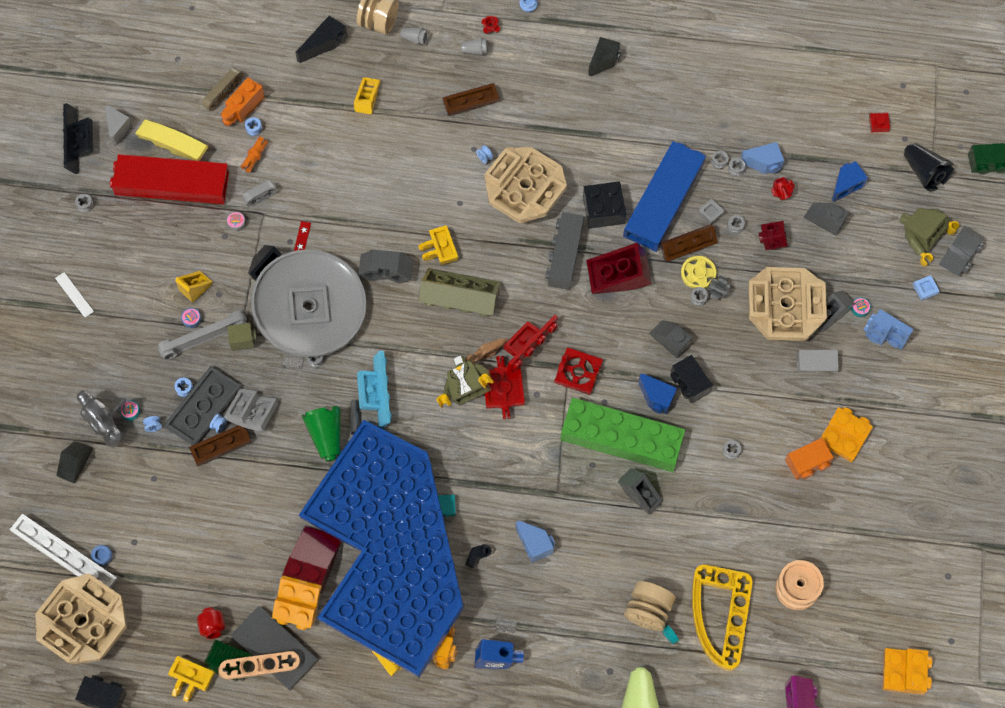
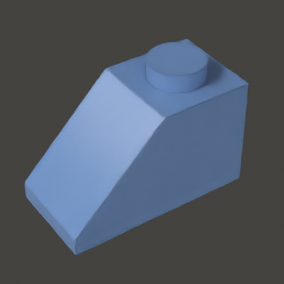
M777 142L744 150L741 154V159L744 160L745 165L763 174L776 173L783 167L784 159Z
M522 521L515 523V528L531 563L553 554L556 545L551 535L548 536L546 530Z

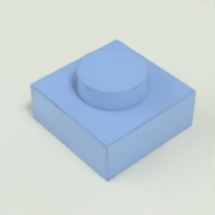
M931 275L913 283V287L921 301L939 293V289Z

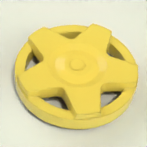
M693 256L683 263L681 277L685 285L690 288L702 287L706 289L710 281L707 282V279L716 278V267L706 257ZM696 260H697L696 264H691V263H690V262H692V261H696ZM706 263L709 264L711 268H706Z

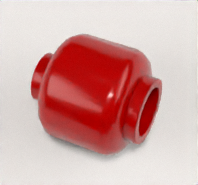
M209 607L203 609L202 613L197 616V625L201 636L206 637V639H216L222 635V632L225 630V622L221 611Z

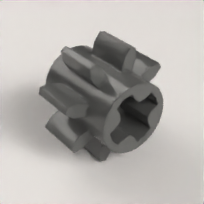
M719 275L717 279L714 277L711 279L707 288L710 291V297L716 300L719 297H726L730 289V285L727 284V278Z

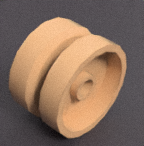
M796 560L788 563L782 569L776 581V595L785 607L792 610L810 608L821 595L824 587L823 576L820 570L810 562Z

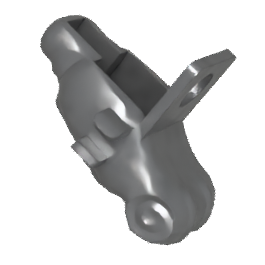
M85 390L80 391L76 399L82 406L80 414L84 421L90 424L91 429L97 435L103 436L107 446H119L123 440V434L115 425L112 417L126 402L127 398L124 397L111 412L110 409L92 397Z

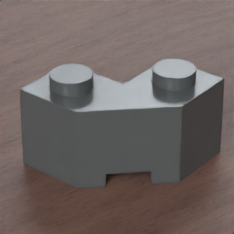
M964 226L939 265L957 276L962 272L966 273L971 265L969 261L975 252L979 253L984 246V243H982L984 236Z
M370 250L361 254L358 275L370 281L385 277L400 284L411 280L414 259L406 256L403 252Z

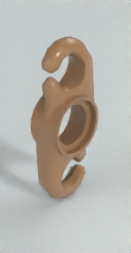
M501 338L487 342L480 346L474 352V355L469 354L465 360L466 362L472 361L475 363L488 359L496 354L500 346L504 348V345L509 340Z

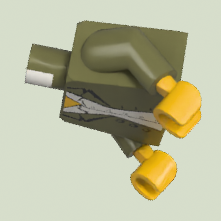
M918 208L912 216L904 213L900 218V223L904 224L905 238L914 252L921 256L920 264L924 267L928 265L924 258H927L929 262L933 261V256L924 251H929L945 231L949 235H954L959 228L957 221L950 222V218L939 209Z
M464 356L456 357L454 359L456 367L447 372L448 378L442 395L437 397V403L443 408L445 403L450 406V400L460 406L491 391L488 383L492 384L494 381L491 379L490 371L481 364H475L472 361L466 362Z

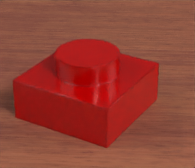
M870 113L871 133L889 132L888 113Z

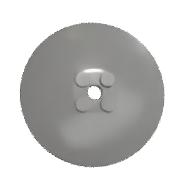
M297 250L281 255L262 270L253 287L251 308L259 331L272 345L292 355L318 357L336 352L356 336L362 326L366 313V295L363 284L356 272L340 258L319 250ZM309 302L314 305V308L306 310L303 305Z

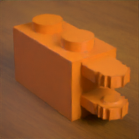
M248 77L225 101L226 107L221 113L224 125L229 127L236 120L242 123L265 98L262 86Z

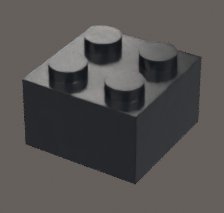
M620 181L583 186V202L588 229L625 224L626 209Z

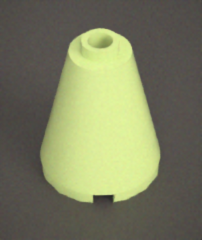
M639 667L631 672L622 708H659L652 675L646 668Z

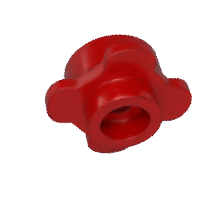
M494 16L483 18L481 21L484 25L483 32L486 34L494 31L499 32V19Z

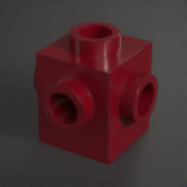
M784 221L761 224L762 232H759V241L764 243L765 250L788 247Z

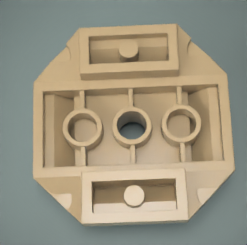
M506 147L484 174L489 205L519 224L546 216L567 189L562 166L532 147Z
M766 267L748 282L749 319L767 340L806 341L827 319L826 283L805 268ZM782 303H786L790 307H784L782 306Z
M89 573L62 580L36 612V640L70 665L102 661L127 628L121 595ZM81 618H87L84 625H78V621Z

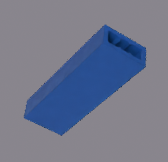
M672 141L625 226L623 237L657 252L660 243L666 236L699 175L706 156L700 151L687 148L682 143Z

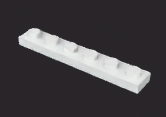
M24 514L10 528L12 533L77 577L89 573L111 589L118 581L114 575Z

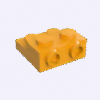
M838 407L821 438H823L830 451L853 462L873 426L870 425V421L867 418H857L854 416L849 408L843 407L841 409Z
M282 576L278 596L274 603L272 618L277 619V623L282 625L288 623L296 624V627L301 630L311 628L316 619L322 586Z
M454 624L433 656V662L441 669H448L451 662L456 660L457 646L454 645L453 639L455 634Z
M885 648L882 690L924 695L927 689H931L932 678L928 677V669L932 667V657L928 656V651Z

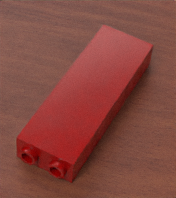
M118 154L117 161L113 163L114 176L110 178V188L113 189L114 194L117 196L224 205L230 171L227 163Z

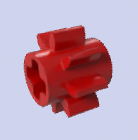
M781 177L773 182L774 185L771 188V192L774 197L777 196L780 200H784L793 195L792 192L795 186L792 180L789 181L786 177Z

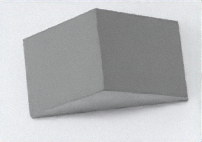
M107 105L105 106L109 136L113 146H117L131 129L132 124L129 117Z

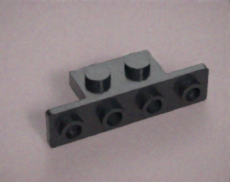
M66 103L63 104V164L65 169L77 174L79 173L78 158L93 152V120L87 117L78 121V110Z

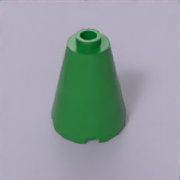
M332 406V410L324 407L305 413L306 415L302 414V419L320 458L325 459L326 462L336 460L337 456L340 455V407Z

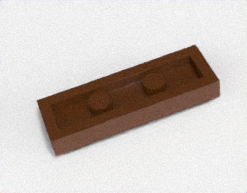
M494 83L442 97L448 116L496 103L500 99Z
M709 224L663 241L660 245L664 260L667 262L718 242L714 226Z
M238 425L190 446L189 449L196 465L199 466L251 443V439L246 428Z

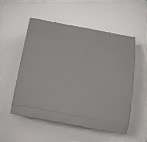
M239 389L224 417L226 420L239 426L263 432L278 405V401L276 398L261 397L255 390Z

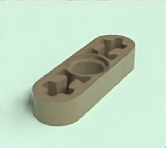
M236 68L230 69L204 97L202 106L209 111H213L239 84L243 73Z

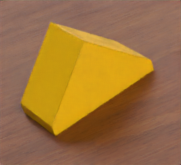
M201 271L177 277L175 280L179 291L192 303L213 283Z

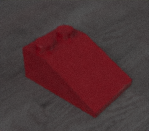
M638 243L586 260L592 294L635 290L652 284L646 250Z
M305 526L288 558L282 576L321 585L320 594H322L342 541L326 532Z

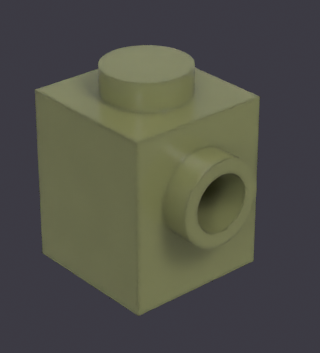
M250 323L227 326L229 345L232 351L255 348L254 341L257 340L256 329H252Z

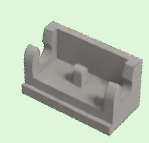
M799 350L796 353L797 371L838 372V350Z

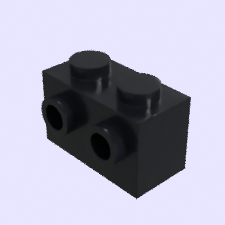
M693 355L672 365L670 376L673 382L678 383L681 387V393L685 399H689L693 403L711 393L713 385Z
M92 675L91 678L84 676L75 700L79 704L91 708H121L127 692L120 683L111 681L108 684L103 682L104 679L99 676Z

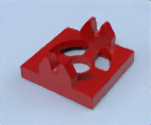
M567 347L559 364L554 383L591 395L603 359ZM580 358L579 364L574 366L567 365L570 360ZM586 360L592 365L593 373L586 371L584 367ZM575 368H582L584 374L577 377L573 374V370ZM564 371L571 373L573 377L572 382L565 377ZM584 377L590 379L586 383L577 384Z

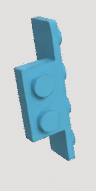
M380 350L373 357L374 372L360 370L357 373L360 409L378 411L379 428H384L390 423L392 414L389 411L390 394L387 390V359L384 356V351Z

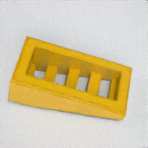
M363 77L354 100L355 112L372 114L381 83L380 80Z

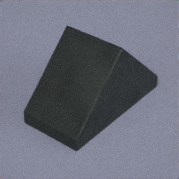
M74 441L61 452L56 476L75 484L93 449Z

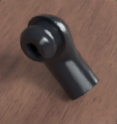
M486 544L473 547L465 565L469 568H474L478 559L491 554V547Z

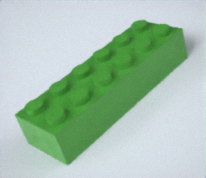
M572 398L561 431L560 440L674 472L685 429Z

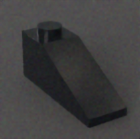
M329 15L296 51L297 62L307 61L337 48L340 43H344L347 38L346 26Z

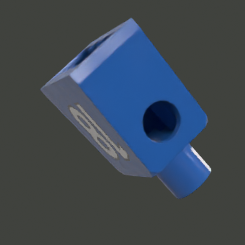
M481 639L475 648V668L508 669L512 663H523L524 652L513 650V643Z

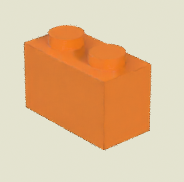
M820 438L788 453L785 461L795 479L798 480L811 477L814 474L813 472L817 470L824 471L828 469L834 457L823 438Z

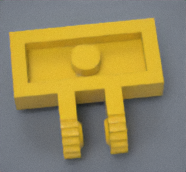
M447 225L429 230L431 240L423 242L418 246L421 251L429 250L432 247L435 248V250L422 255L423 261H429L438 257L440 265H444L458 260Z
M177 656L168 673L170 677L177 679L172 696L177 697L180 694L183 683L189 685L184 694L183 701L188 702L191 699L195 688L206 692L214 677V671Z

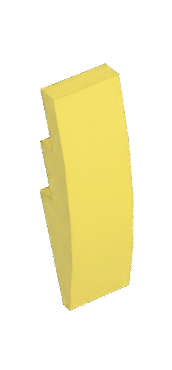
M144 120L135 133L138 138L152 141L155 146L168 149L174 155L195 161H200L208 149L206 144L188 135L149 120Z

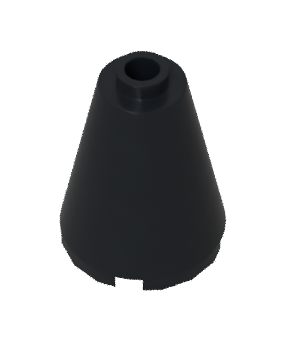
M918 143L909 144L904 150L905 159L922 186L929 192L937 190L936 186L940 183L944 185L954 172L952 167L954 164L950 160Z

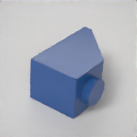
M856 161L841 166L832 196L833 202L865 187L868 177Z
M641 373L638 384L648 407L658 414H667L677 388Z

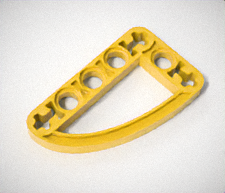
M700 565L694 572L692 584V614L696 634L708 658L718 667L732 671L738 667L741 659L753 583L752 578L744 572ZM704 570L706 571V575L712 576V573L716 572L714 576V582L711 581L712 577L706 576L705 579H701V575L698 573H701V571ZM726 574L729 581L725 584L720 583L718 575ZM744 578L748 584L744 586L743 592H739L741 583L738 581ZM701 585L732 591L722 655H719L713 648L704 628L701 612ZM736 597H742L745 600L743 607H738L734 603ZM734 616L740 617L742 625L734 626L731 618ZM730 636H736L739 639L737 646L729 644L728 638ZM730 650L734 651L733 660L736 661L732 665H728V661L725 660L728 659Z

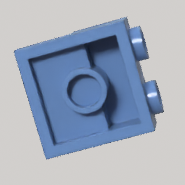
M880 309L877 314L873 313L864 331L866 332L865 336L871 342L882 345L886 340L891 346L902 350L913 329Z

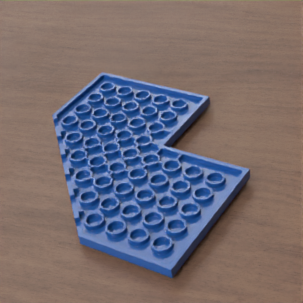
M363 420L298 515L302 520L361 551L321 611L318 620L420 678L464 609L428 452Z

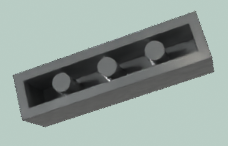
M562 212L561 218H557L555 229H559L558 235L554 234L552 246H555V249L550 251L549 262L552 264L551 268H547L545 276L550 287L571 289L584 215Z

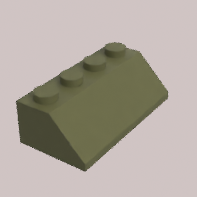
M428 268L421 280L418 302H423L428 306L439 305L444 309H460L465 313L476 312L482 316H493L501 282Z

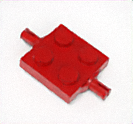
M497 356V367L489 370L491 379L494 382L492 384L488 383L491 391L485 393L486 409H502L503 419L506 420V412L507 419L511 418V407L525 405L521 367L518 370L514 369L509 374L507 372L508 367L505 366L504 356H501V363L500 356Z

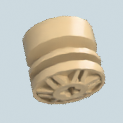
M361 0L357 12V26L365 27L369 30L374 26L376 32L388 35L397 17L398 0Z
M645 581L636 582L631 595L636 601L628 602V608L624 612L625 618L640 627L653 631H663L665 627L664 622H667L668 619L667 614L664 612L671 611L676 597L669 590Z

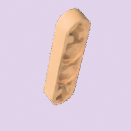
M292 651L230 659L220 664L218 672L221 678L225 680L287 672L298 667L300 659ZM288 656H291V659H295L292 667L285 663L281 664L282 669H279L277 657H281L280 661L286 660ZM271 658L274 660L275 667L272 670L264 667L265 659ZM247 661H251L255 666L254 671L251 673H247L243 669V664ZM236 662H240L239 670L241 674H237L238 670L231 671L230 675L222 671L226 664L233 668L237 667Z

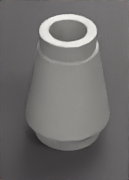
M402 28L401 38L417 45H425L427 43L429 34L424 28Z
M478 38L462 42V53L476 55L488 53L487 39Z

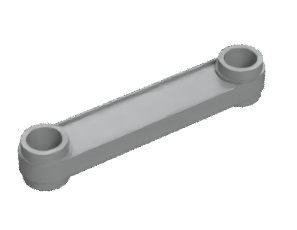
M235 311L228 318L175 340L160 342L158 344L159 354L163 360H171L180 352L228 333L227 326L248 323V319L243 311Z

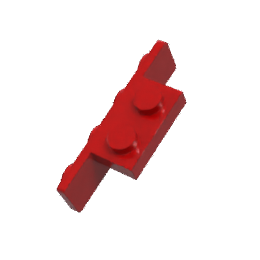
M556 314L541 329L527 321L504 345L503 349L514 356L508 363L507 372L509 374L514 369L518 370L526 357L529 358L534 353L535 347L537 345L541 346L546 340V336L556 330L558 327V316Z

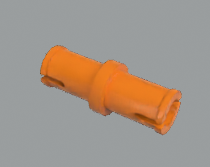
M258 137L252 149L248 150L247 157L243 164H241L243 170L247 167L245 172L250 173L255 163L261 159V154L268 145L267 140L264 143L262 142L264 138Z

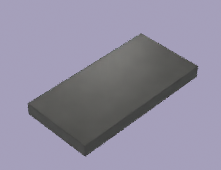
M210 366L166 421L164 427L191 446L201 442L210 430L212 419L216 414L222 415L237 395L239 389H242V385Z
M260 606L230 635L253 656L288 651L295 652L300 659L298 667L292 671L272 674L289 691L318 661L312 653ZM288 656L284 661H280L281 657H277L279 669H282L281 664L288 663L289 667H292V664L295 662V659H291V656ZM271 658L265 659L264 667L272 670L275 667L274 660Z

